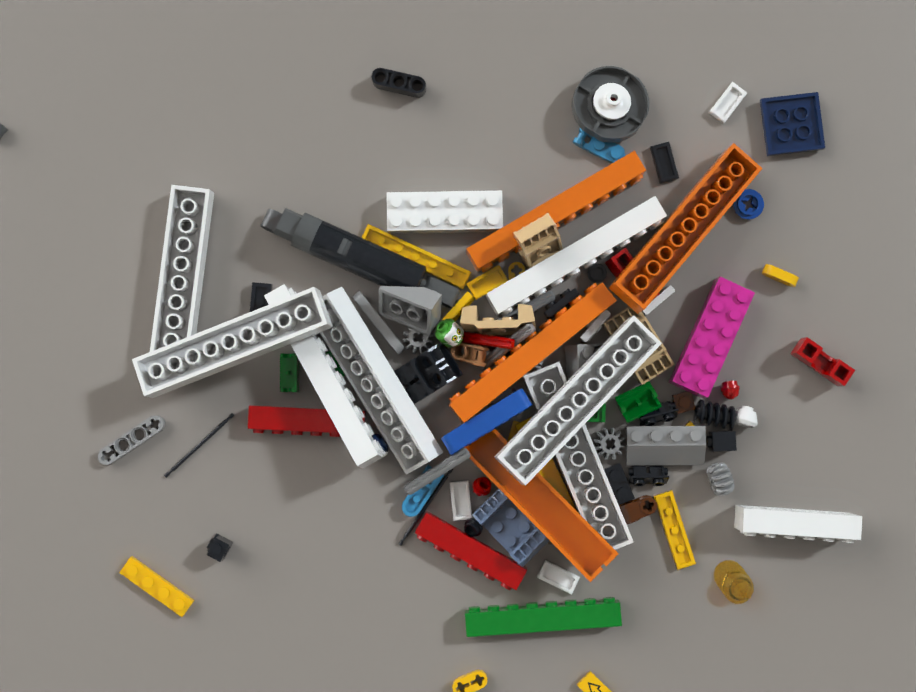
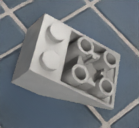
M604 343L565 346L567 381Z

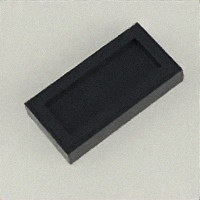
M665 142L651 146L650 150L659 183L662 184L679 179L670 143Z

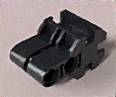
M443 343L431 347L394 371L403 386L408 385V388L405 390L414 404L463 375L450 351ZM427 358L431 360L432 365L429 364ZM437 373L440 375L441 381L438 379Z

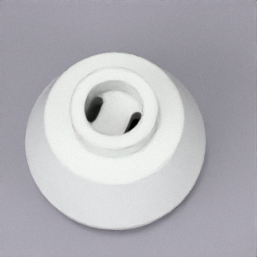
M748 406L738 408L736 410L735 425L755 428L758 425L757 414L753 411L754 408Z

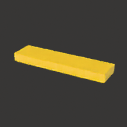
M669 490L654 495L653 498L657 502V510L676 569L679 570L695 565L696 562L673 491Z

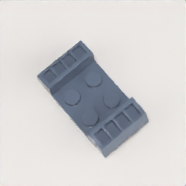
M499 488L472 514L522 567L550 541Z

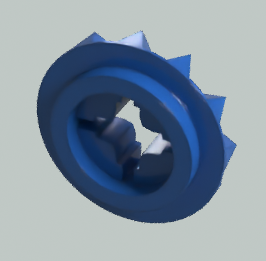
M745 189L733 203L735 213L741 218L750 220L762 213L764 200L757 191ZM749 199H751L750 204L754 208L750 207L745 211L746 205L743 204V201L747 202Z

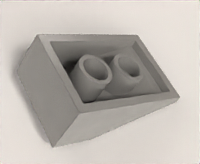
M379 287V315L431 335L440 321L442 294L425 287Z

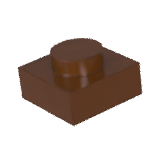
M686 391L671 395L676 409H678V414L696 409L692 393Z

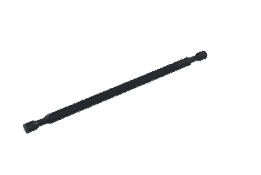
M231 413L227 419L220 423L164 476L167 478L171 472L175 471L235 415Z
M453 469L449 470L405 533L403 539L398 543L402 546L404 540L409 536Z

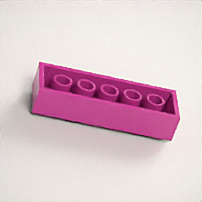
M718 277L714 280L668 383L700 398L709 397L755 292L723 277Z

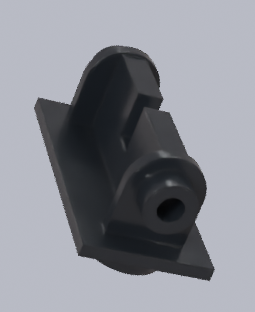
M675 402L661 403L662 407L658 408V411L654 410L639 417L640 426H653L657 422L673 421L678 415Z
M632 466V468L628 469L630 476L628 483L634 486H644L645 484L663 486L669 480V476H667L668 469L664 468V466H650V473H646V466Z

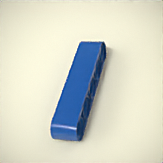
M523 388L447 433L441 440L450 455H453L522 413L533 404Z

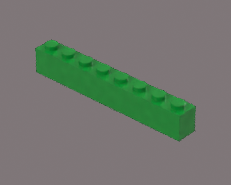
M604 597L603 601L587 598L584 599V602H576V600L572 599L565 600V603L557 604V601H547L546 605H538L537 602L526 603V606L508 604L507 607L499 608V605H489L488 609L472 606L469 607V610H465L467 637L622 626L621 606L619 600H615V597Z

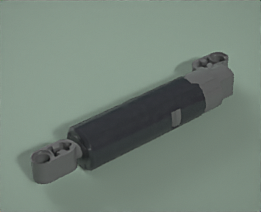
M285 208L282 214L273 209H268L261 223L263 229L291 241L292 247L380 286L425 287L442 294L441 305L451 309L454 307L460 290L436 278L427 276L426 279H423L426 266L308 213L301 215Z

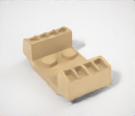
M549 213L522 227L517 232H513L515 239L522 248L519 251V255L527 269L563 250L556 223Z
M518 304V320H514L513 317H503L502 320L486 317L479 321L477 305L463 307L460 324L464 331L490 336L513 335L528 323H532L536 328L533 308L531 305Z
M630 307L603 323V328L610 337L629 317L635 316L661 342L642 312L637 314ZM663 343L633 373L641 385L675 365Z

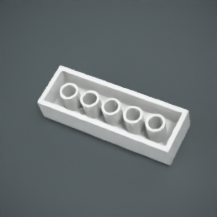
M502 190L387 192V232L389 234L495 232L503 227Z
M735 505L734 528L740 530V533L746 536H756V533L764 535V537L776 538V534H778V536H783V538L795 539V536L804 540H815V537L823 541L834 542L836 538V540H842V542L854 543V540H861L862 516L849 512Z

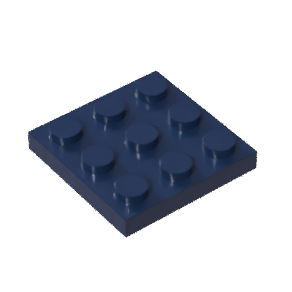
M818 92L760 99L767 156L825 149Z

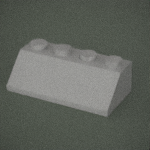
M706 426L626 427V465H704Z

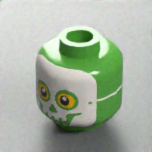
M445 319L438 323L435 336L446 347H454L463 341L464 330L453 319Z

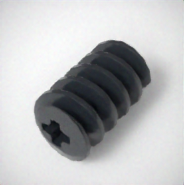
M702 399L698 401L694 410V422L696 418H699V424H702L704 419H706L707 425L714 421V427L722 423V429H725L726 425L729 424V430H733L736 421L734 406H730L727 409L725 404H722L720 407L719 403H714L712 406L711 401L706 403Z

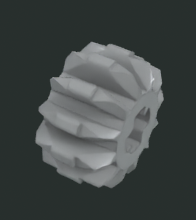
M408 326L407 328L411 332H403V335L409 336V338L403 339V343L410 342L406 349L408 350L414 346L412 350L414 354L417 348H419V352L422 354V347L428 350L430 347L426 344H434L433 340L428 339L434 337V333L428 335ZM416 333L418 335L423 334V342H414V335Z
M612 427L609 434L608 430L603 428L604 435L597 432L596 434L600 439H593V442L599 443V445L594 446L595 449H601L598 452V456L600 457L605 453V460L609 459V455L615 460V452L621 456L623 453L619 448H626L625 445L620 444V442H624L626 439L624 437L618 439L621 432L617 431L614 434L615 429ZM611 439H612V440H613V441H612L613 447H612V448H611V447H608V449H607V448H606L607 443H606L605 441H606V440H610V441H611Z
M721 462L709 466L706 472L707 479L714 494L724 496L733 492L735 487L734 480L727 465Z

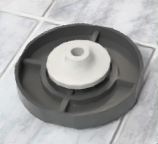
M603 66L593 69L583 77L573 94L572 111L577 124L587 134L602 142H620L637 133L649 112V96L645 86L638 77L620 67Z

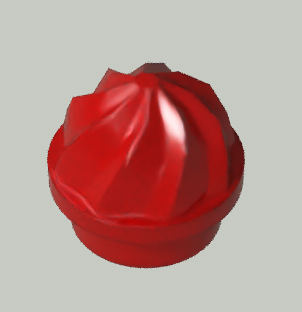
M737 381L722 383L721 392L725 398L732 400L739 395L740 386H738Z
M486 477L475 479L472 486L473 492L477 496L488 495L491 490L490 480Z

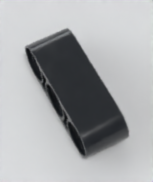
M377 68L372 72V82L377 89L420 98L426 93V83L422 77L384 68ZM383 75L386 78L383 82H377L375 80L376 77ZM398 79L404 81V84L400 87L394 85V82ZM419 83L423 87L421 90L415 91L412 88L414 84Z

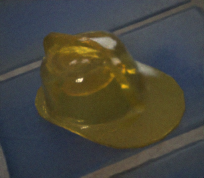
M725 560L716 566L714 580L725 597L735 604H742L748 601L753 594L754 587L744 569L732 560Z

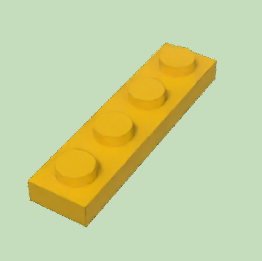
M133 556L129 558L119 572L181 617L185 615L195 601Z

